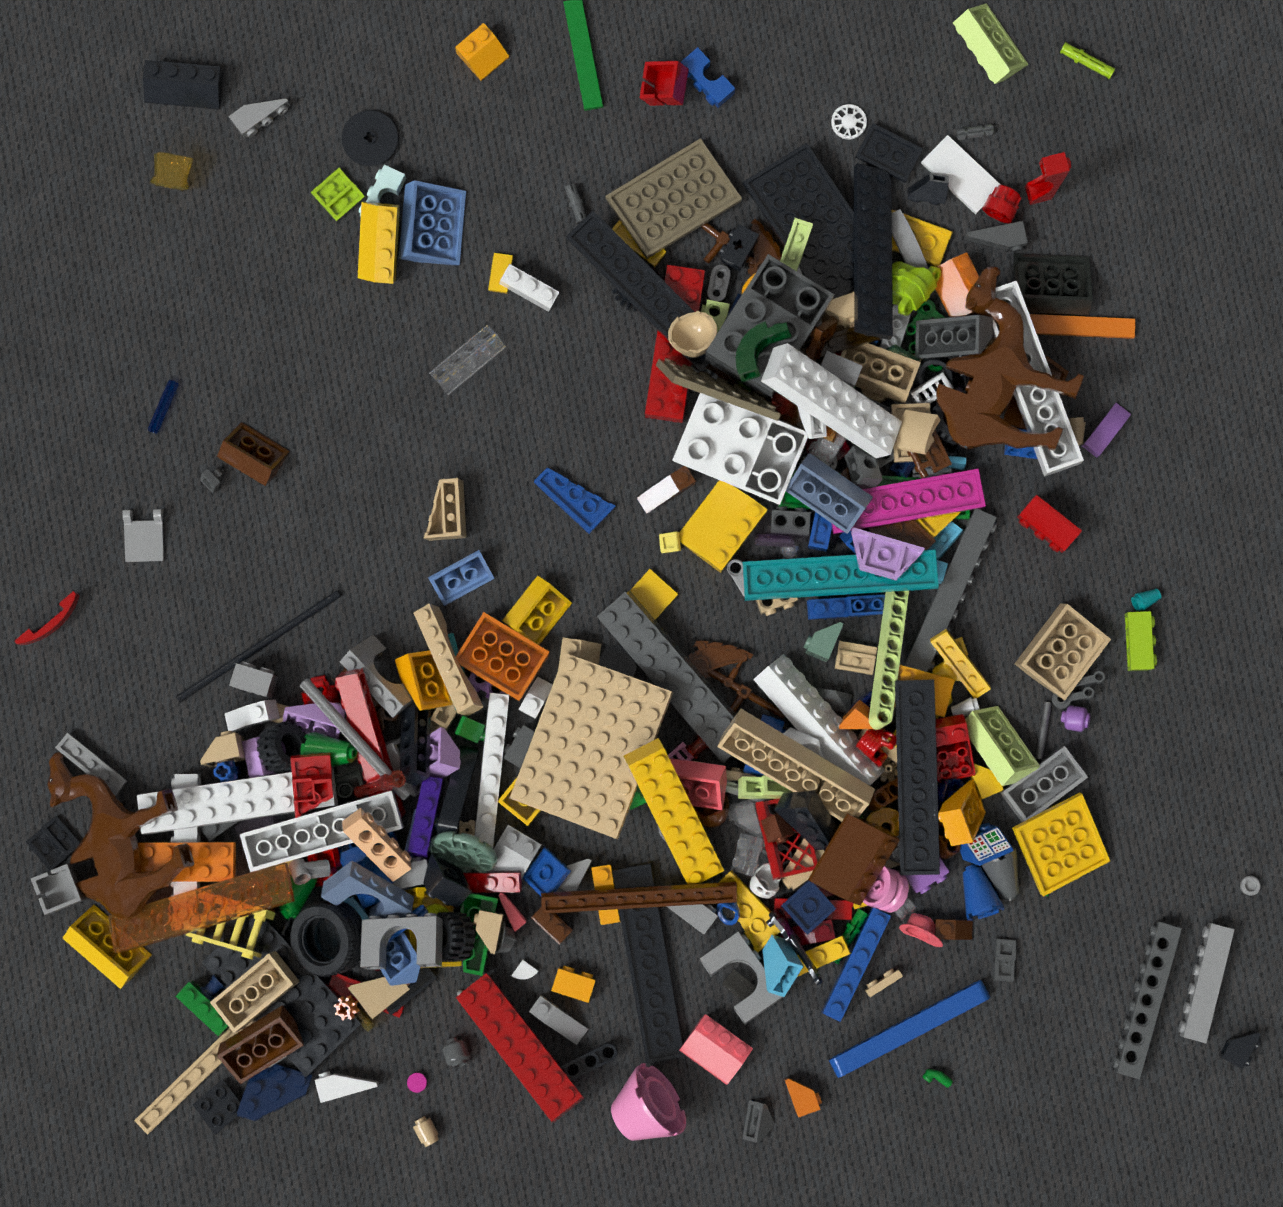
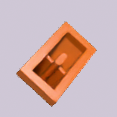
M859 700L843 717L839 724V729H873L869 724L870 707Z

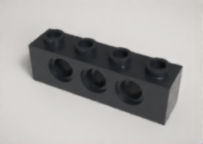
M415 703L404 709L401 713L400 781L414 786L429 778L431 709L420 711Z

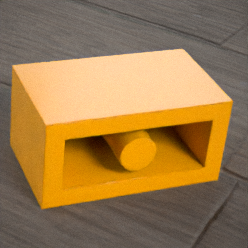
M563 966V969L558 968L551 991L589 1003L596 979L592 978L593 975L583 971L581 974L574 973L575 969L568 966Z

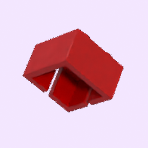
M679 61L645 62L643 79L651 85L642 82L640 99L650 106L665 105V103L667 105H683L688 68Z

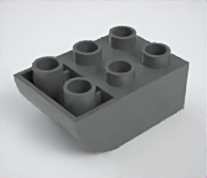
M768 254L706 350L705 361L771 401L776 391L761 380L773 348L788 343L802 352L811 338L813 329L818 327L825 315L834 294ZM765 321L769 328L777 323H787L792 337L766 346L758 359L761 377L742 382L736 368V352L744 335L750 329Z

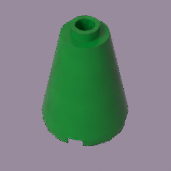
M318 732L307 733L304 737L307 738L306 742L301 745V755L330 753L331 767L352 763L358 754V751L350 742Z

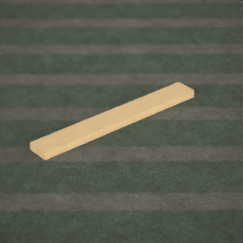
M255 1020L251 1021V1022H250L247 1026H245L243 1029H245L246 1027H248L249 1025L253 1024V1023L256 1022V1021H255ZM230 1028L134 1120L147 1135L222 1063L217 1057L220 1043L236 1034Z

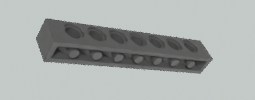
M1158 921L1155 922V925L1152 924L1149 935L1151 940L1144 949V954H1146L1145 962L1140 964L1139 973H1141L1139 981L1135 982L1133 990L1136 994L1134 1000L1131 999L1128 1010L1131 1012L1129 1019L1126 1018L1123 1024V1029L1125 1030L1124 1037H1120L1118 1042L1119 1055L1115 1056L1112 1067L1115 1068L1114 1072L1140 1080L1182 928ZM1160 938H1164L1166 941L1164 948H1159L1157 945ZM1156 956L1161 960L1158 967H1154L1152 964V960ZM1150 975L1155 977V983L1152 986L1147 984V978ZM1148 994L1150 1002L1144 1005L1142 1003V996ZM1139 1013H1143L1145 1020L1139 1024L1136 1017ZM1134 1032H1138L1140 1035L1137 1042H1132L1131 1035ZM1128 1051L1134 1052V1059L1132 1061H1127L1126 1059Z

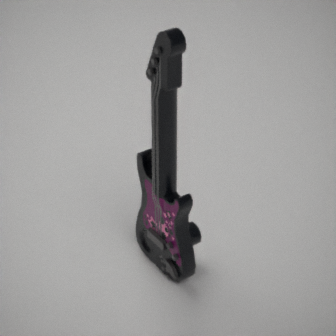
M780 908L772 910L769 913L770 919L766 921L769 927L775 925L780 930L785 941H789L815 983L817 985L821 984L822 979L816 966H814L799 943L801 940L791 928L785 914Z

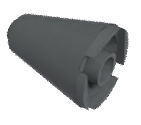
M1011 845L1013 848L1012 852L982 865L1000 898L1005 899V901H1012L1019 894L1017 850L1014 845Z

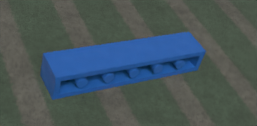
M871 907L850 951L851 953L848 955L821 1011L823 1014L841 1022L890 920V915Z

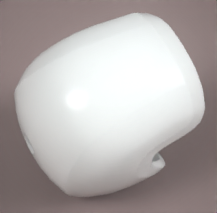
M769 863L761 865L754 872L750 880V890L755 895L766 899L771 898L778 892L779 881L781 880L773 881Z

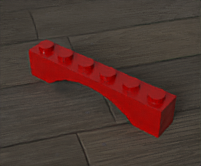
M1065 152L1041 158L1039 165L1042 175L1028 182L1025 186L1030 205L1052 200L1071 169L1070 159L1066 157Z

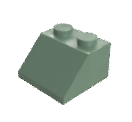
M839 622L815 632L812 636H808L803 647L806 648L805 653L827 662L843 623Z

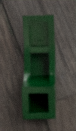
M765 321L756 325L744 335L736 352V368L742 382L761 377L758 359L766 346L792 337L787 323H777L769 328Z

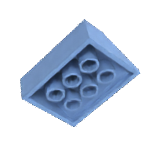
M415 180L405 184L399 259L422 263L460 265L466 191Z

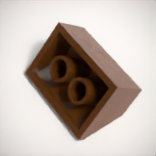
M241 422L223 440L217 457L266 486L275 477L290 451Z

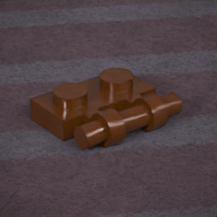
M936 430L932 434L934 441L928 452L924 454L927 459L926 462L922 463L918 453L907 451L908 456L912 458L916 466L914 467L916 472H919L922 479L929 476L926 471L928 467H931L933 473H936L952 465Z

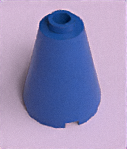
M976 864L966 867V871L963 872L967 920L972 921L973 916H978V919H982L999 913L998 909L1004 910L1003 903L982 868L977 867Z

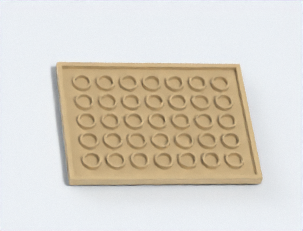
M565 653L510 799L618 839L638 788L623 756L656 739L673 692Z

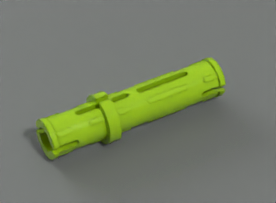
M1067 42L1064 43L1060 53L1073 59L1075 63L1079 62L1110 79L1115 68L1088 55L1083 49L1079 50Z

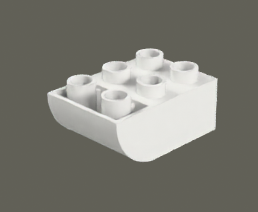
M700 393L672 461L780 505L808 435L805 430L781 419L776 421Z

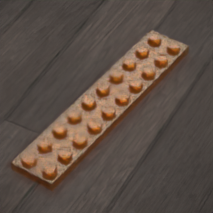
M284 862L145 904L140 914L135 917L118 919L109 915L108 919L114 953H123L294 902L288 864Z

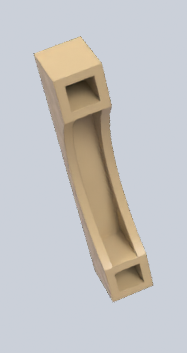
M427 604L414 612L415 618L457 713L469 716L482 709L483 705L477 691L466 677L453 652L447 633V624L440 608Z

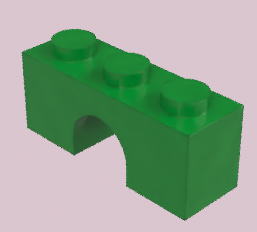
M194 981L188 982L175 996L217 1036L222 1035L229 1028L210 1003L211 1000L201 992L200 987Z

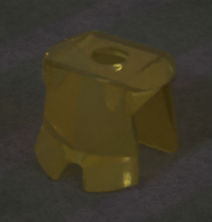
M163 152L155 153L154 176L149 183L155 187L159 186L180 191L189 189L187 177L193 159Z

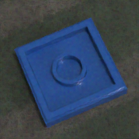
M544 847L524 874L523 879L541 896V893L556 892L571 870L548 848Z

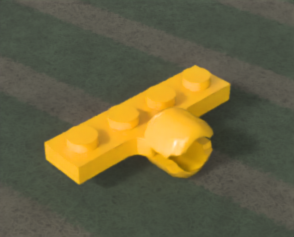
M947 629L930 639L932 645L944 659L942 663L932 669V674L962 682L973 698H978L991 689V686Z

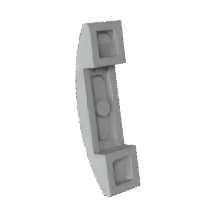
M899 209L893 212L892 236L904 262L916 268L924 267L928 269L920 246L902 211Z

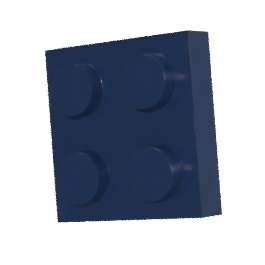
M807 881L781 905L807 935L836 910L834 905L817 886L810 881Z

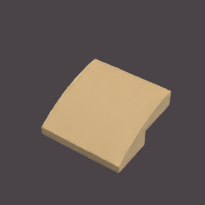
M905 410L893 448L926 454L934 441L932 434L939 424L940 418L935 414Z

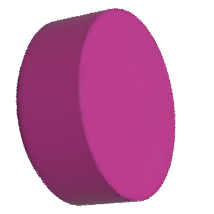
M419 1072L411 1074L407 1080L408 1088L415 1093L423 1091L427 1085L425 1075Z

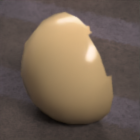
M704 312L687 313L679 318L677 317L671 323L668 331V340L677 351L685 356L699 357L706 354V350L717 335V325L714 319Z

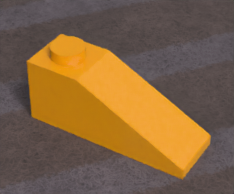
M611 864L592 867L595 890L615 889ZM618 909L598 910L601 925L620 922Z

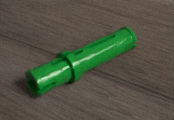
M859 908L851 922L847 923V928L843 933L848 947L856 934L860 933L861 930L859 929L868 916L867 913ZM842 958L837 959L833 962L839 965V962Z

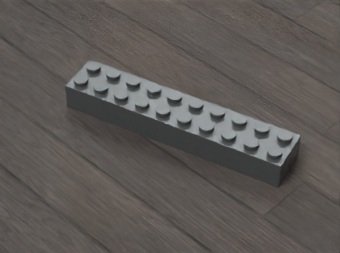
M630 590L625 591L601 612L597 618L656 686L673 692L670 703L718 759L724 763L732 755L717 746L736 713Z

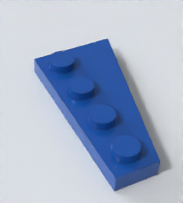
M546 468L534 480V483L588 534L616 507L612 503L602 500L596 494L586 491L580 485L570 482L569 479L549 468Z

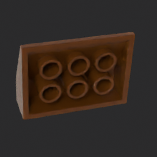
M847 813L808 880L849 902L861 906L900 839L887 828Z

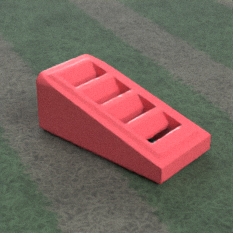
M501 892L498 895L512 929L516 932L527 920L507 895Z

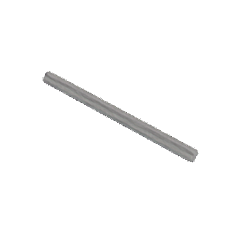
M305 679L300 684L303 691L400 799L405 800L411 794L410 791L309 679Z

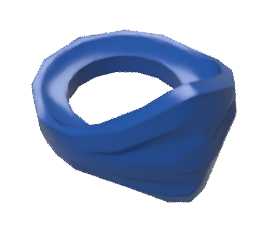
M737 902L717 904V915L720 921L726 925L736 924L740 918V909ZM723 907L734 911V919L730 920L724 916Z

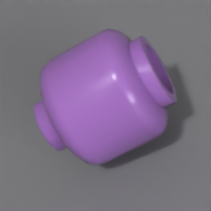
M1070 705L1066 711L1062 712L1061 722H1064L1067 730L1082 732L1085 728L1089 727L1090 713H1088L1085 707Z

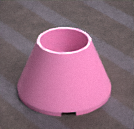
M646 1063L637 1066L611 1105L612 1117L620 1132L629 1140L635 1141L677 1136L686 1127L685 1111L680 1110L678 1104L680 1098L669 1080L654 1066L647 1067Z

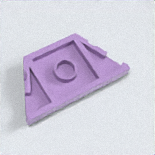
M854 527L851 531L859 570L896 581L919 558L925 549Z

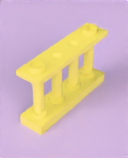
M200 890L198 898L205 900V908L196 934L186 932V936L192 938L191 942L203 945V942H208L242 952V957L252 960L253 956L261 958L262 954L253 950L262 923L266 919L273 920L275 913ZM218 904L221 905L220 909L222 911L213 938L203 937L212 908ZM235 909L238 910L237 914L239 915L229 944L220 942L229 912ZM249 914H253L255 922L246 949L237 947L245 919Z

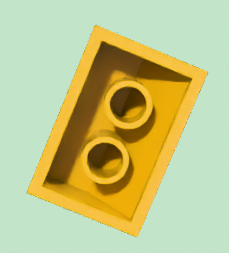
M537 576L502 621L514 631L540 645L572 602L550 583Z

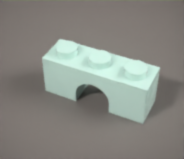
M384 165L376 174L374 186L371 185L367 192L369 197L366 202L380 203V197L387 192L399 195L406 181L405 174Z

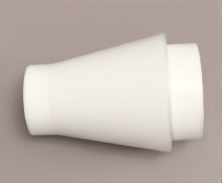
M970 697L952 706L951 710L953 716L960 714L968 716L972 711L980 710L977 698L972 699Z

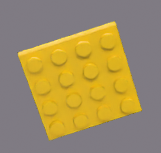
M1080 792L1012 827L1042 896L1110 862L1086 801Z

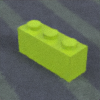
M1151 611L1125 613L1128 671L1153 670L1154 666L1157 665L1156 654H1153L1156 638L1155 635H1152L1155 619L1154 616H1151Z

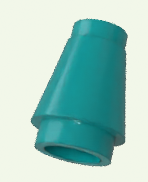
M1157 588L1136 593L1131 598L1132 605L1136 611H1144L1161 599V593Z

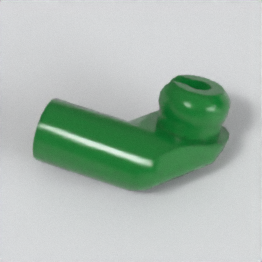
M933 1069L925 1070L926 1072L922 1076L929 1083L935 1078L946 1088L950 1087L953 1083V1080L946 1074Z

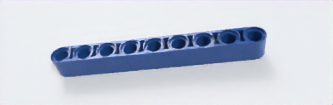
M979 980L830 1058L829 1062L837 1078L842 1077L985 1002L991 997L983 981Z

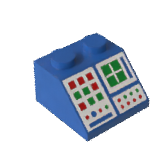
M990 823L980 825L973 843L960 845L963 860L979 866L1013 851L1012 846L1001 830Z

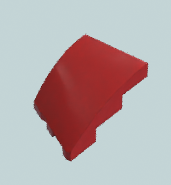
M330 753L290 757L295 818H299L308 810L314 809L320 803L333 798Z

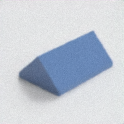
M479 550L428 577L444 606L495 579Z
M404 932L388 942L386 969H380L391 986L417 982L420 966L417 965V952Z

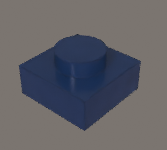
M914 462L893 463L890 471L895 475L907 478L915 464Z

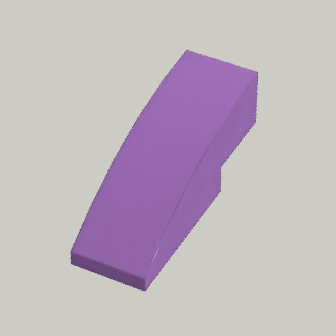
M1115 403L1082 447L1096 458L1100 456L1131 414Z

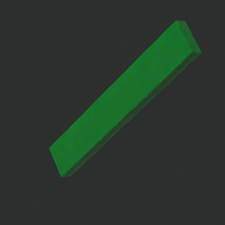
M582 0L563 1L584 111L603 108Z

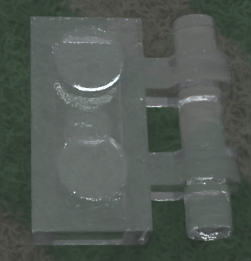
M740 833L731 870L754 877L755 869H758L759 866L757 864L759 854L763 850V839Z

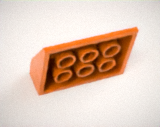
M483 612L456 655L460 666L520 701L546 662L550 652Z

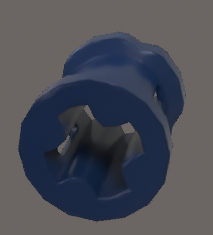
M213 975L212 979L204 987L202 986L200 990L212 1001L214 996L221 989H224L225 986Z

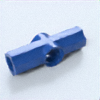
M234 760L217 763L213 772L214 776L218 777L222 783L237 780L239 774H241V768L235 765Z

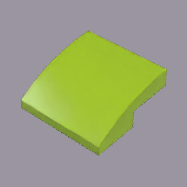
M340 168L335 170L310 192L336 221L365 197Z

